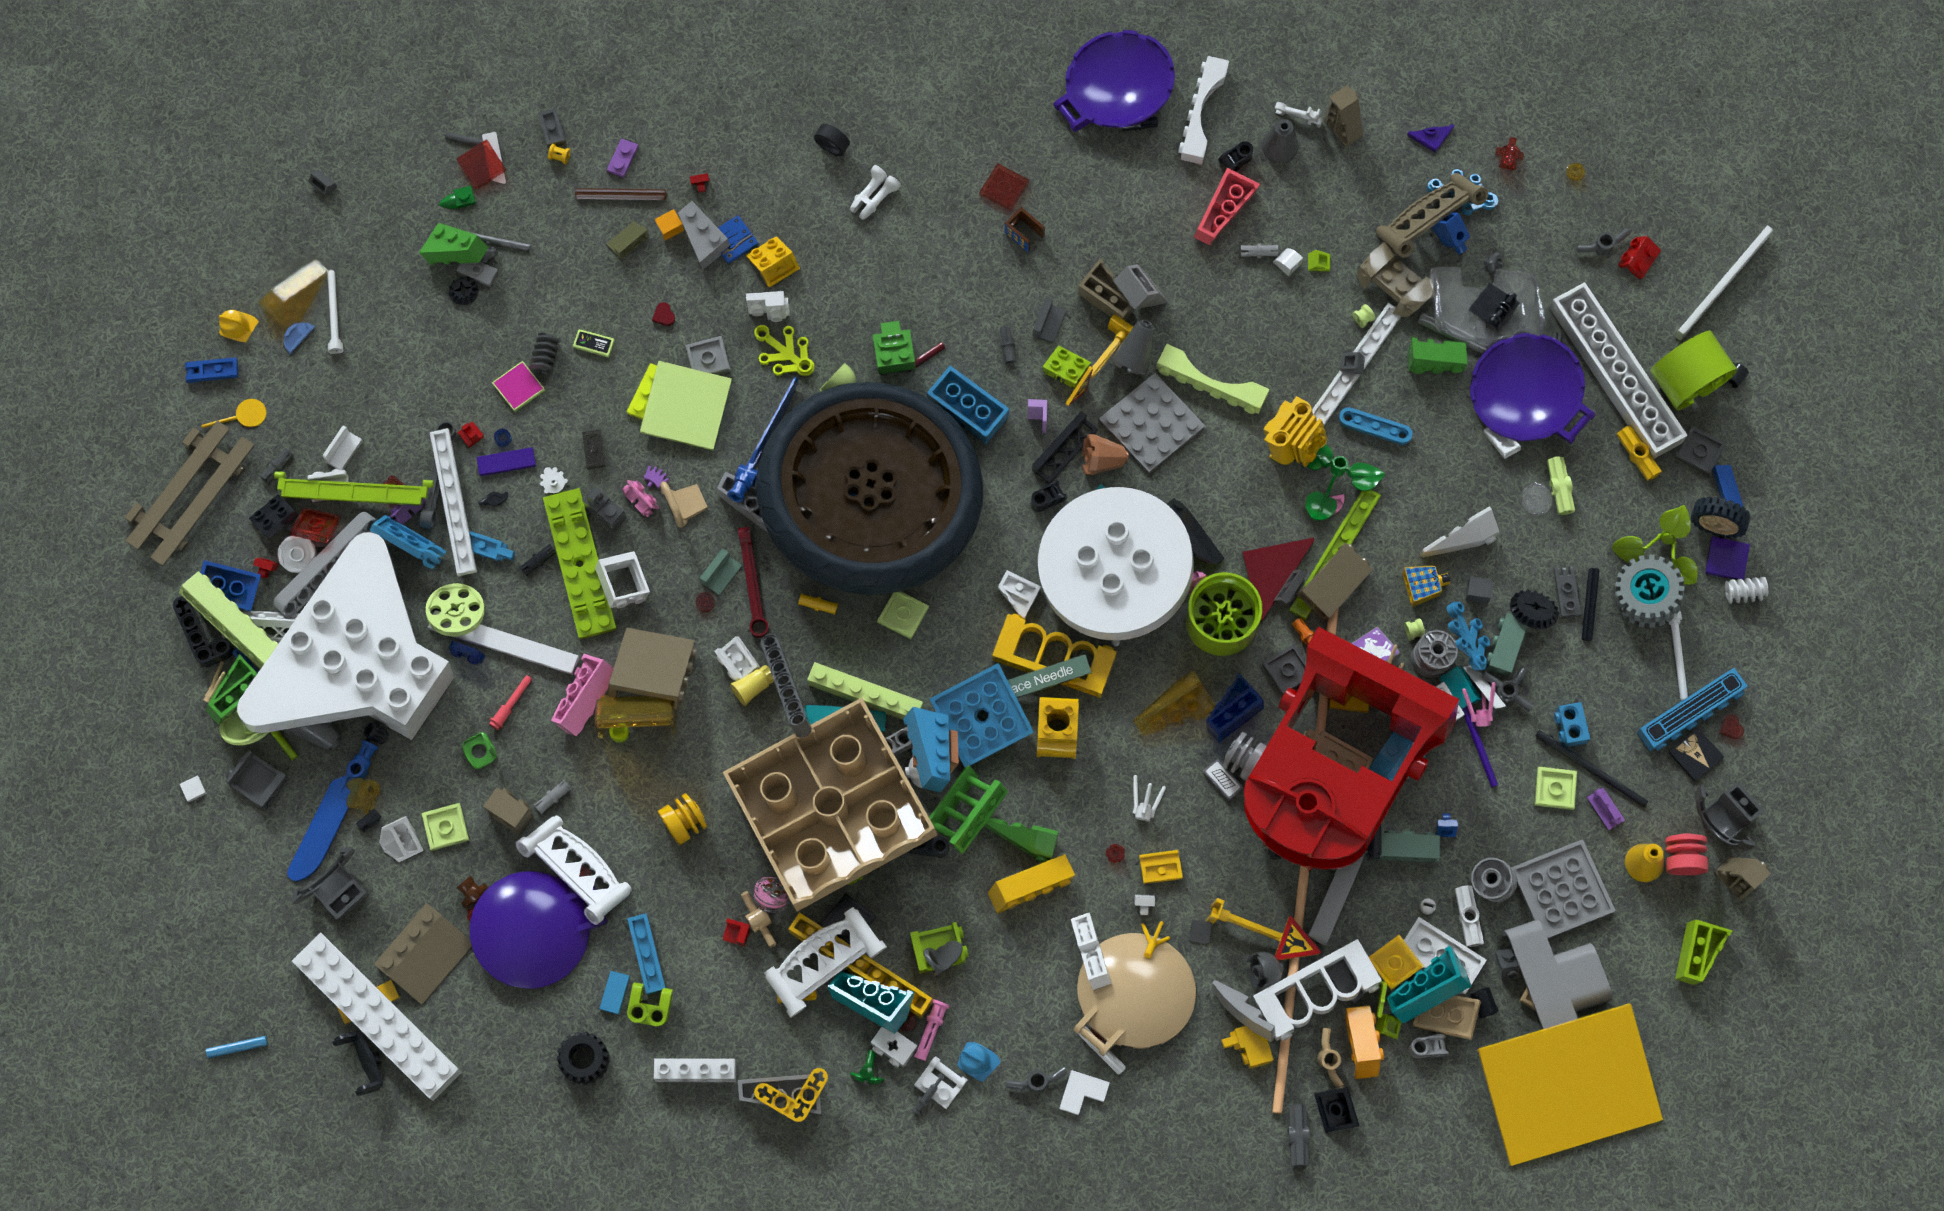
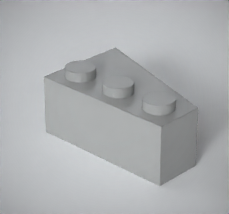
M691 201L678 214L703 270L721 256V252L729 247L730 243L728 238Z

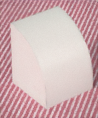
M1287 248L1273 263L1290 276L1302 264L1303 257L1296 251Z

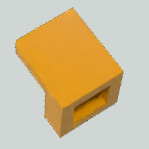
M674 209L655 219L657 226L662 232L664 241L684 231L683 224Z

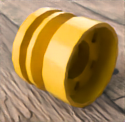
M686 793L681 795L685 802L684 805L678 799H675L676 810L667 804L657 811L679 846L690 839L688 829L691 828L696 834L699 833L696 824H699L703 830L708 828L702 811Z

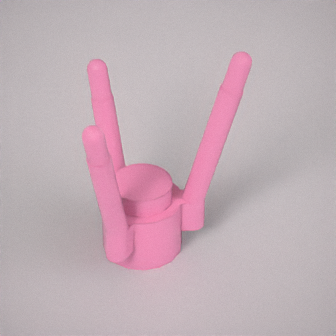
M1495 682L1491 686L1489 708L1486 709V697L1482 693V709L1476 710V714L1466 689L1462 690L1471 715V722H1475V725L1478 727L1490 726L1491 721H1493Z

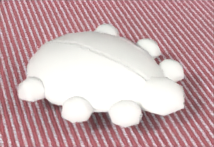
M550 467L545 468L544 474L540 475L543 479L540 485L544 486V493L546 494L560 492L568 481L564 479L562 471L557 472L556 467L553 469Z

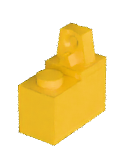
M1246 1026L1236 1028L1233 1032H1230L1231 1037L1221 1040L1223 1049L1234 1046L1235 1050L1244 1051V1053H1241L1244 1065L1248 1064L1249 1069L1272 1063L1274 1060L1268 1040L1254 1033Z

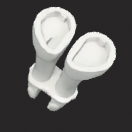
M874 165L871 169L872 179L860 194L854 197L850 207V211L856 213L863 203L866 204L859 216L862 220H865L875 212L876 207L888 194L898 191L901 187L897 179L890 175L887 177L885 171L877 165ZM884 182L879 192L870 200L869 197Z

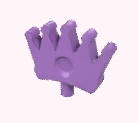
M648 466L644 479L649 481V487L654 484L658 489L661 482H669V478L664 480L666 473L661 475L662 469L656 472L657 467H654L650 471L651 466Z

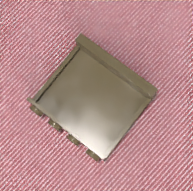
M626 628L609 681L608 697L616 698L619 690L675 701L674 709H677L679 702L684 700L685 691H683V688H687L689 681L687 674H691L693 668L691 661L696 659L697 649L694 648L695 640Z

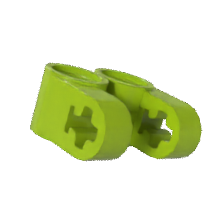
M634 982L627 1010L628 1018L635 1023L652 1026L665 1025L669 1019L674 990L663 988L659 1006L642 1003L644 984ZM636 1007H640L643 1010L641 1018L634 1016V1009ZM657 1010L663 1015L660 1022H656L653 1018V1014Z

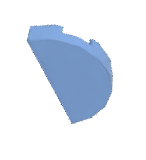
M295 323L290 326L284 334L283 343L285 350L291 354L311 333L315 326L309 323Z

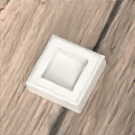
M195 776L180 784L188 802L207 794L199 776Z

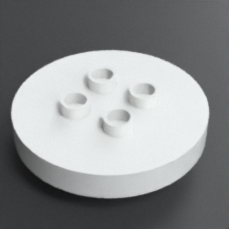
M1110 487L1083 494L1068 503L1056 514L1042 537L1038 553V571L1043 591L1050 606L1066 624L1090 637L1104 640H1125L1150 633L1166 623L1178 611L1192 583L1194 561L1187 530L1181 519L1166 503L1140 490Z

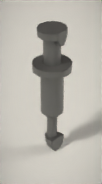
M938 1074L939 1079L936 1083L931 1084L923 1096H919V1104L912 1109L917 1115H921V1110L925 1105H930V1099L938 1090L937 1086L941 1080L944 1079L943 1074Z

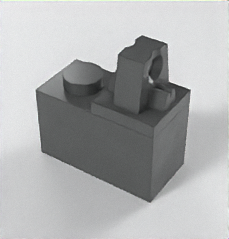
M596 487L589 491L582 500L585 509L613 531L626 519L624 510Z

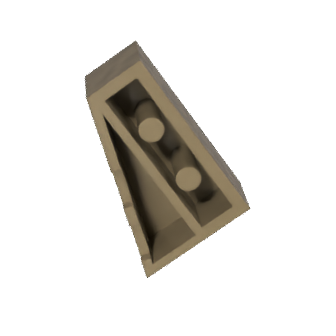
M1100 258L1078 285V295L1108 316L1112 317L1115 314L1126 321L1134 312V308L1129 305L1126 297L1118 290L1114 282V275L1107 269Z
M1729 857L1713 872L1740 901L1771 874L1768 871V866L1762 861Z

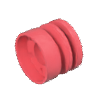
M1686 833L1665 838V844L1668 846L1665 848V852L1673 855L1666 858V872L1668 874L1700 875L1709 871L1708 858L1699 855L1708 851L1707 846H1704L1707 844L1706 836Z

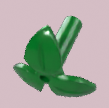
M873 1050L868 1051L866 1064L861 1068L859 1074L850 1072L854 1079L862 1083L867 1081L868 1084H878L884 1081V1078L873 1077V1064L876 1056Z

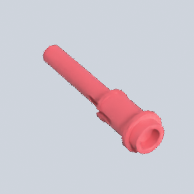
M526 675L507 703L501 706L493 718H490L489 725L496 730L503 728V723L512 713V707L532 681L531 677Z

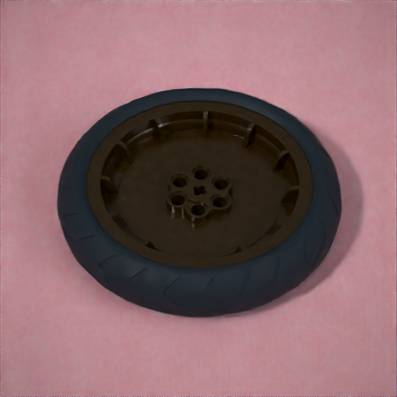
M874 382L842 384L812 395L788 412L775 428L765 445L757 470L756 492L758 506L764 525L775 546L792 565L811 579L843 592L862 595L901 592L919 586L940 574L956 560L972 538L983 505V481L977 454L963 429L947 411L925 396L891 384ZM868 468H873V469H875L876 471H875V472H869L867 469H868ZM856 475V476H858L859 478H858V479H852L850 476ZM889 478L891 482H885L883 479ZM849 493H856L857 496L851 497ZM882 496H889L890 499L885 500ZM865 503H871L873 506L867 507Z

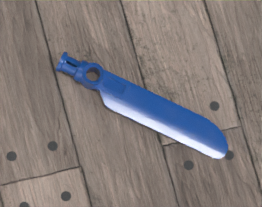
M794 377L749 462L746 466L740 464L734 478V486L727 493V496L732 501L742 502L745 492L755 485L757 481L756 468L760 462L762 452L794 396L799 381L797 377Z
M362 740L361 743L363 745L358 755H355L353 760L347 764L345 776L331 782L288 868L287 875L293 881L306 879L322 864L363 779L368 776L371 757L374 751L378 750L376 745ZM357 766H361L360 773L354 774V769Z

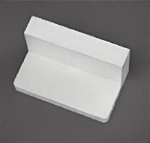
M342 426L323 454L325 462L336 469L344 470L363 440L350 433L347 427Z

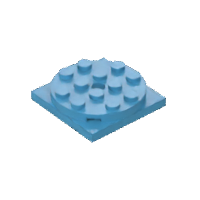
M999 663L930 698L937 713L948 715L949 731H958V756L965 768L967 765L970 766L1034 733ZM980 710H985L988 713V718L985 721H980L977 717V713Z

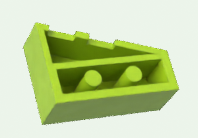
M1697 919L1687 922L1675 980L1691 985L1703 982L1715 962L1716 956L1722 950L1723 944L1728 936L1731 935L1732 930Z

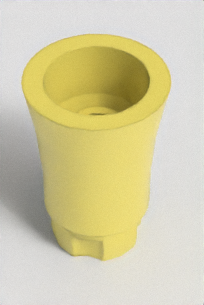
M764 665L742 679L731 683L730 687L741 704L746 706L760 692L769 687V684L773 683L774 679L769 667Z

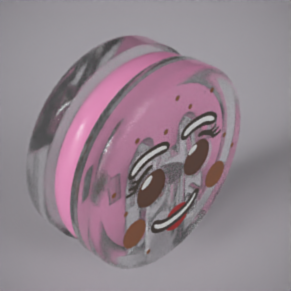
M764 877L758 880L752 896L755 906L768 913L782 912L787 908L790 899L780 879L776 877Z

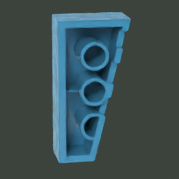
M912 707L903 721L908 727L907 735L913 745V757L917 759L918 765L916 767L922 788L941 792L950 781L948 715Z

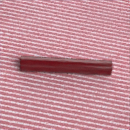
M941 342L916 358L915 368L945 349L944 344Z

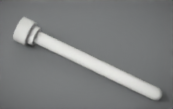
M329 270L328 290L331 340L328 343V352L330 354H337L343 352V343L339 339L335 271Z
M1679 611L1678 614L1674 613V618L1669 622V625H1671L1680 700L1683 701L1688 698L1679 631L1682 615L1681 611Z

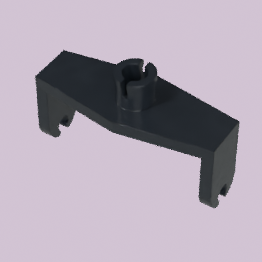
M359 1030L336 1037L332 1042L334 1046L353 1042L362 1068L371 1082L358 1087L357 1091H355L356 1095L361 1096L380 1090L383 1081L376 1065L381 1063V1056L376 1057V1055H379V1052L375 1051L372 1053Z

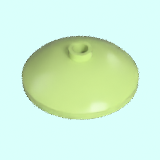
M237 711L220 723L219 731L224 741L232 745H249L261 740L269 733H255L247 729Z

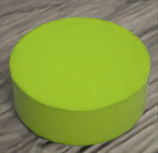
M617 722L610 727L609 734L613 741L621 743L628 739L629 729L626 724Z

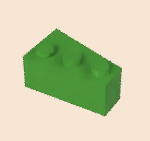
M1412 337L1407 350L1409 372L1414 371L1415 374H1422L1425 371H1432L1435 374L1443 373L1444 371L1460 373L1466 369V343L1443 341V344L1434 343L1433 339H1428L1427 342H1419L1418 338Z
M240 654L205 710L218 725L237 711V705L241 696L257 675V672Z

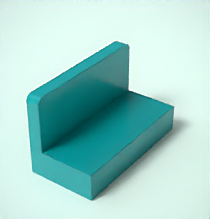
M1457 666L1439 677L1441 683L1444 682L1451 694L1459 699L1458 705L1461 709L1467 707L1462 691L1464 688L1471 703L1476 704L1482 700L1463 666Z

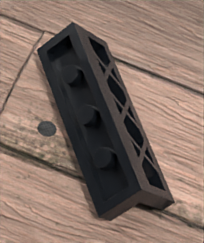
M1081 411L1032 464V471L1048 484L1051 483L1083 448L1084 440L1080 443V439L1087 438V435L1080 436L1079 429L1085 424L1092 430L1089 434L1094 435L1098 428L1087 420V415ZM1071 439H1078V446L1076 449H1068L1067 442ZM1066 452V460L1055 463V455ZM1045 465L1054 467V473L1050 477L1041 472Z

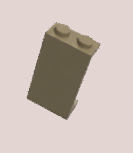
M1344 543L1340 545L1335 555L1316 576L1296 593L1322 620L1330 618L1373 570L1370 567V563L1365 558H1361L1356 553V549L1350 544Z

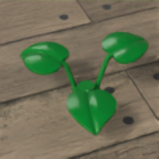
M1325 444L1324 447L1318 450L1315 459L1309 462L1307 467L1316 471L1322 466L1324 468L1331 466L1330 471L1333 476L1326 494L1324 495L1321 492L1310 493L1306 498L1305 508L1311 519L1316 521L1326 520L1333 516L1337 509V501L1334 498L1328 497L1336 477L1343 476L1346 471L1348 477L1352 478L1351 483L1356 489L1369 491L1377 486L1384 478L1385 473L1366 463H1355L1349 467L1345 457L1337 456L1333 459L1331 448Z

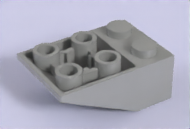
M1138 264L1126 266L1114 279L1118 290L1123 293L1129 305L1134 309L1168 302L1149 275Z

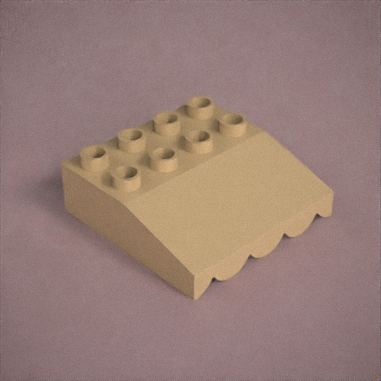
M863 698L811 724L812 730L808 736L799 738L793 734L723 772L796 911L805 908L937 836L931 820Z

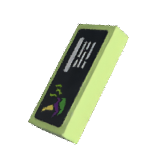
M579 329L573 348L609 358L615 340Z

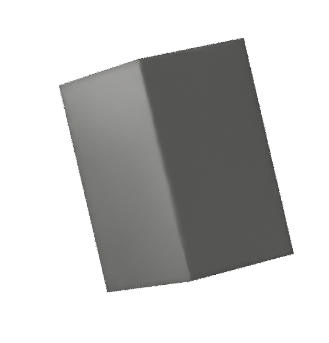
M320 170L310 174L308 182L322 194L330 195L337 188L336 183Z

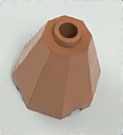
M1088 434L1087 438L1084 439L1082 457L1085 456L1086 465L1082 464L1085 475L1093 476L1123 467L1125 462H1128V451L1125 450L1124 446L1093 434Z

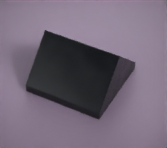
M1341 1085L1314 1094L1325 1133L1359 1126L1348 1086Z

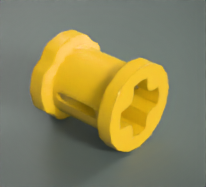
M552 144L549 148L548 160L555 159L562 161L566 165L571 155V149L556 147V144Z

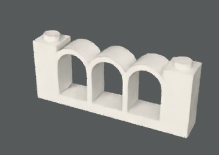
M1357 939L1253 995V1001L1257 1008L1262 1011L1264 1020L1275 1025V1040L1281 1039L1285 1041L1292 1036L1294 1027H1303L1310 1021L1312 1012L1316 1014L1329 1013L1334 1009L1337 999L1341 1001L1353 1000L1358 996L1360 990H1362L1363 994L1369 992V994L1380 988L1379 985H1381L1382 980ZM1343 959L1357 982L1356 989L1348 994L1341 993L1335 988L1325 970ZM1317 973L1321 974L1333 997L1331 1003L1324 1007L1314 1005L1301 982ZM1293 986H1296L1308 1008L1307 1016L1301 1020L1289 1018L1276 997Z

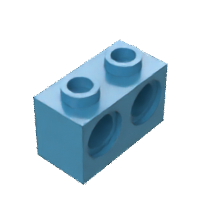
M1582 702L1558 706L1554 713V720L1560 727V731H1558L1559 741L1563 742L1565 747L1587 744L1590 740ZM1564 713L1572 714L1573 719H1567ZM1569 731L1576 732L1578 738H1572L1569 735Z

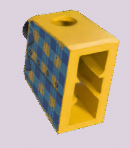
M1435 566L1405 567L1402 572L1411 607L1439 597L1442 593L1441 586L1450 584L1449 574L1438 575Z

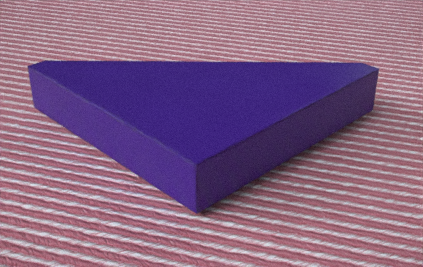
M1454 125L1425 128L1413 132L1409 131L1407 136L1436 153L1454 128Z

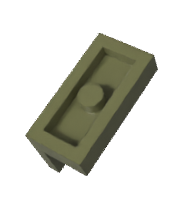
M633 221L606 245L620 259H623L649 237L648 231L643 225L639 226Z

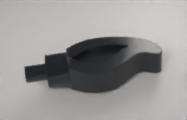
M506 491L503 494L491 492L478 503L479 505L484 504V506H498L507 500L508 492Z

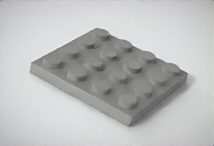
M1156 373L1151 375L1099 418L1100 423L1124 446L1128 453L1148 474L1205 428V425Z
M1583 839L1511 867L1516 873L1518 879L1517 886L1533 921L1539 920L1541 922L1547 939L1616 911Z

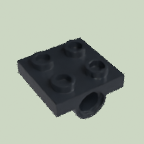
M278 494L270 499L261 509L257 510L249 519L267 539H270L297 517L298 514Z

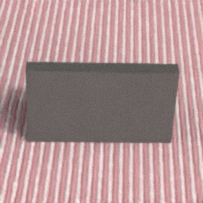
M1045 298L1033 329L1034 337L1052 343L1055 342L1066 313L1065 309L1053 305V299Z

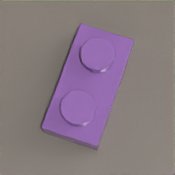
M621 138L607 168V172L625 178L639 147L638 144Z

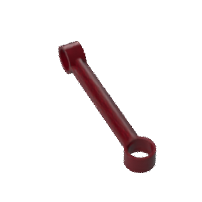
M738 528L752 616L749 628L754 637L763 638L769 632V625L763 618L750 528ZM757 622H763L767 626L766 630L761 634L753 631V625Z

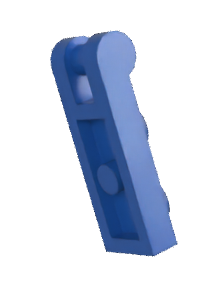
M236 357L185 363V370L187 371L185 376L186 383L239 377L238 359Z

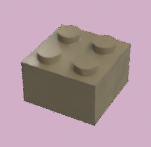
M496 788L483 806L489 816L520 836L534 817L529 804L522 799L517 801L513 794L505 788L503 790Z

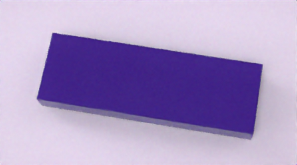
M533 447L477 457L480 476L536 467Z

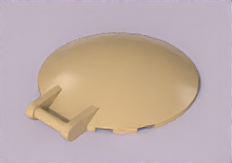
M1121 934L1103 941L1100 947L1112 984L1095 990L1090 985L1083 963L1078 977L1077 996L1084 1017L1074 1027L1073 1031L1077 1034L1080 1033L1099 1050L1102 1056H1105L1115 1044L1133 1047V1049H1144L1164 1044L1174 1038L1189 1021L1196 1000L1195 980L1184 957L1169 943L1164 942L1157 945L1152 957L1149 959L1144 957L1148 945L1145 934ZM1088 1024L1094 1031H1096L1101 1037H1103L1107 1041V1043H1102L1096 1036H1094L1089 1030H1087L1085 1026Z

